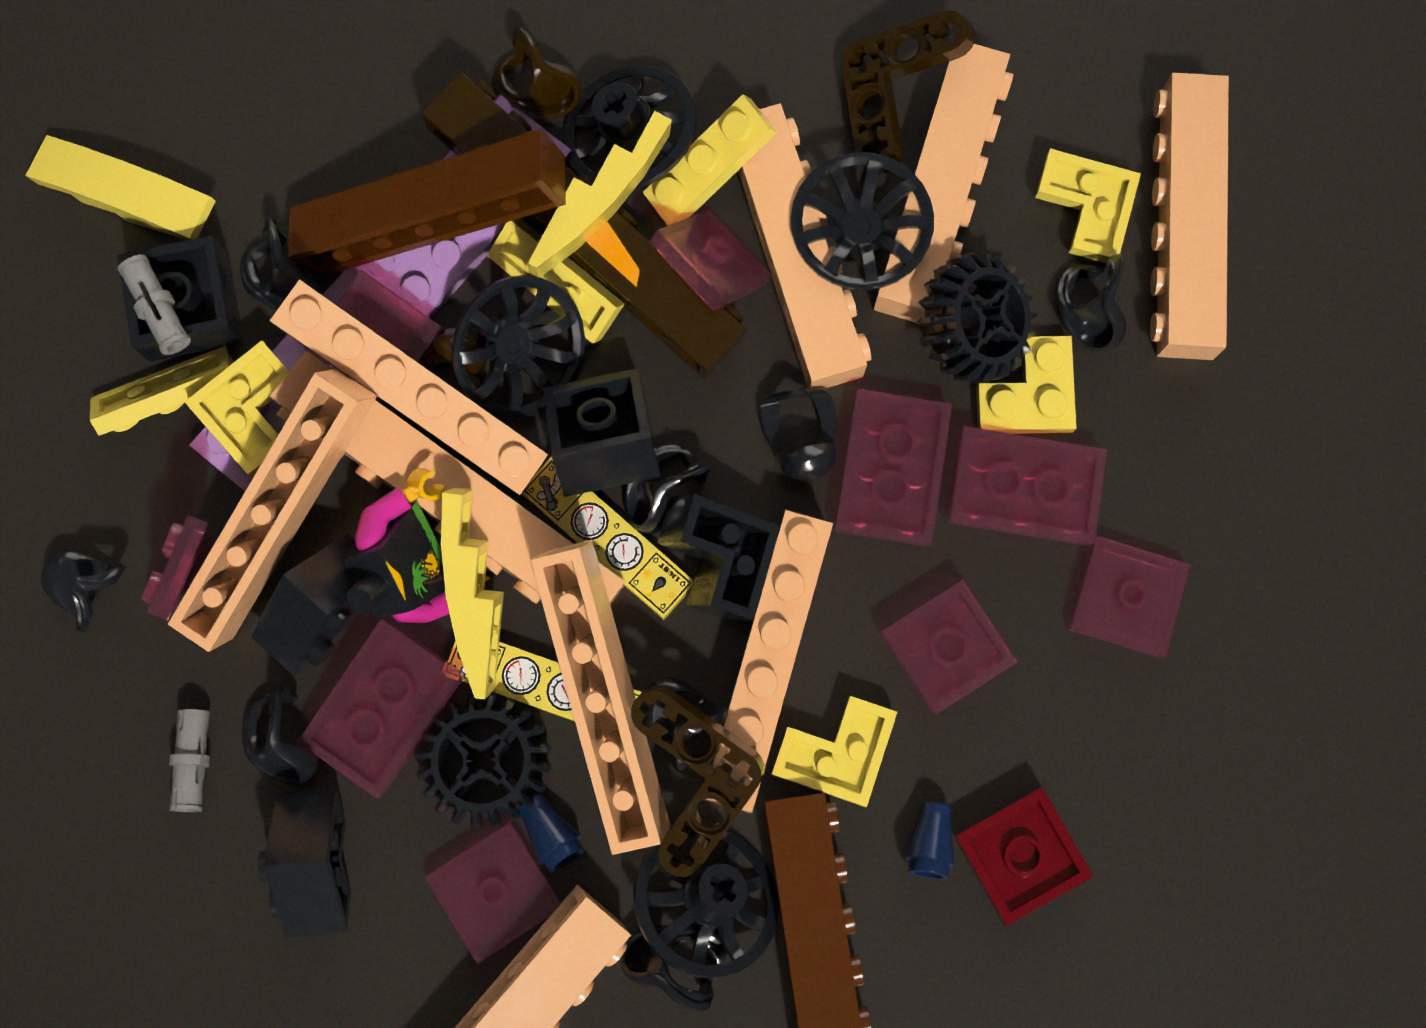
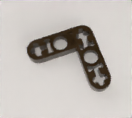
M955 10L943 11L857 40L845 50L842 57V72L855 153H871L877 150L876 136L869 131L877 130L879 140L888 146L881 150V155L900 162L903 147L892 80L966 55L974 45L976 32L973 25L962 13ZM956 26L959 32L954 34V42L949 44L944 38L949 36V28ZM929 33L935 40L929 42L926 35ZM910 38L917 39L919 42L917 53L909 60H899L897 52L901 43ZM868 55L873 60L867 63V71L861 72L857 67L863 64V57ZM886 57L889 61V65H887L881 59ZM871 96H881L882 107L879 113L872 118H864L862 115L864 102ZM882 168L879 169V174L888 172Z
M652 686L646 688L633 702L631 718L634 726L642 734L705 778L700 788L662 840L658 849V858L661 866L668 873L676 877H687L700 869L756 791L763 778L765 764L761 755L755 749L674 691L664 686ZM657 700L662 701L666 705L662 713L674 723L680 714L687 718L677 729L674 738L667 734L673 724L663 717H659L655 722L651 721L647 717L650 709L644 702L652 705ZM692 728L705 730L712 740L711 749L703 754H696L690 751L684 742L686 731ZM722 744L729 748L723 758L736 766L742 760L750 765L747 774L752 780L747 777H742L738 782L730 777L733 768L722 759L716 768L709 764L716 757ZM704 799L719 801L724 807L725 819L716 824L705 822L698 813V804ZM693 829L700 836L690 850L692 857L686 856L680 861L674 856L677 849L675 845L680 846L683 844Z

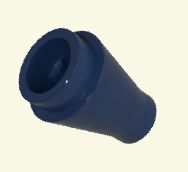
M539 794L532 797L535 804L531 809L522 804L518 808V812L523 818L539 865L545 864L549 872H555L573 862L583 853L584 849L579 843L582 837L548 803L544 795Z
M934 802L922 803L921 814L905 860L909 862V874L928 879H948L949 868L955 867L951 828L952 807Z

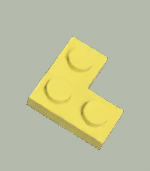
M1050 149L1046 156L1035 198L1080 210L1069 253L1105 263L1106 259L1121 252L1141 173Z
M1037 336L1027 339L1026 341L1032 352L1022 356L1023 383H979L977 385L978 434L1073 433L1076 430L1072 336Z
M263 341L256 344L185 401L187 406L250 478L255 476L279 435L260 414L259 410L272 401L271 394L289 373L287 368Z
M850 696L834 742L787 727L771 775L867 807L897 712Z

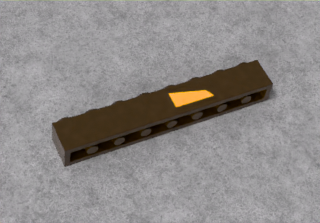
M463 72L422 111L425 128L455 155L475 150L479 146L491 145L516 137L523 132L532 131L529 123L520 114L513 110L508 114L495 102L497 96L487 84L478 78L472 82ZM565 166V191H567L573 178L590 186L594 183L585 174L578 177ZM558 207L532 214L525 218L544 234ZM619 207L615 214L568 257L624 303L623 307L705 380L742 340L747 330L741 324L744 320L739 312L730 304L722 302L719 305L706 293L708 286L696 273L691 270H687L684 273L671 261L673 258L672 253L663 243L656 238H652L649 241L637 231L638 224L636 220L625 209Z

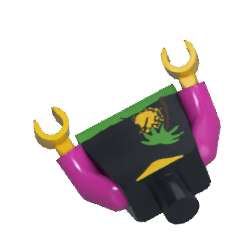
M426 468L413 470L408 477L405 489L401 491L397 487L366 507L361 513L354 538L355 543L345 554L344 563L355 583L347 592V600L356 612L361 614L370 612L376 618L392 615L396 621L407 623H427L449 615L441 548L418 501L413 502L419 497L428 501H436L442 497V493L446 489L445 485L436 483L429 486L425 491L423 489L424 482L427 478L432 477L436 473L435 471ZM485 577V581L490 579V577Z

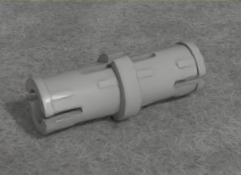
M136 255L124 260L117 269L121 276H123L136 301L133 308L138 318L147 322L159 345L160 352L163 355H170L186 348L190 344L191 339L186 334L173 309L175 301L170 291L163 290L150 266L148 258L145 255Z
M197 709L177 710L176 743L174 754L169 755V766H173L169 811L202 812L203 779L205 768L210 766V756L206 755L209 711Z

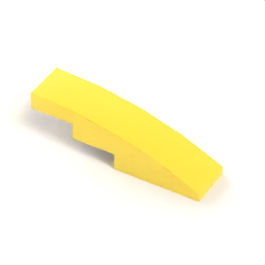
M654 111L632 153L614 144L592 186L573 178L566 191V205L559 206L556 209L528 262L529 275L542 277L578 250L615 214L644 178L670 136L671 119Z
M46 135L25 175L38 185L71 194L80 202L116 213L127 222L185 240L198 238L216 202L206 194L151 171Z
M453 487L442 493L441 552L446 600L457 650L473 695L476 699L485 700L495 689L504 592L484 590L489 541L469 539L473 489Z

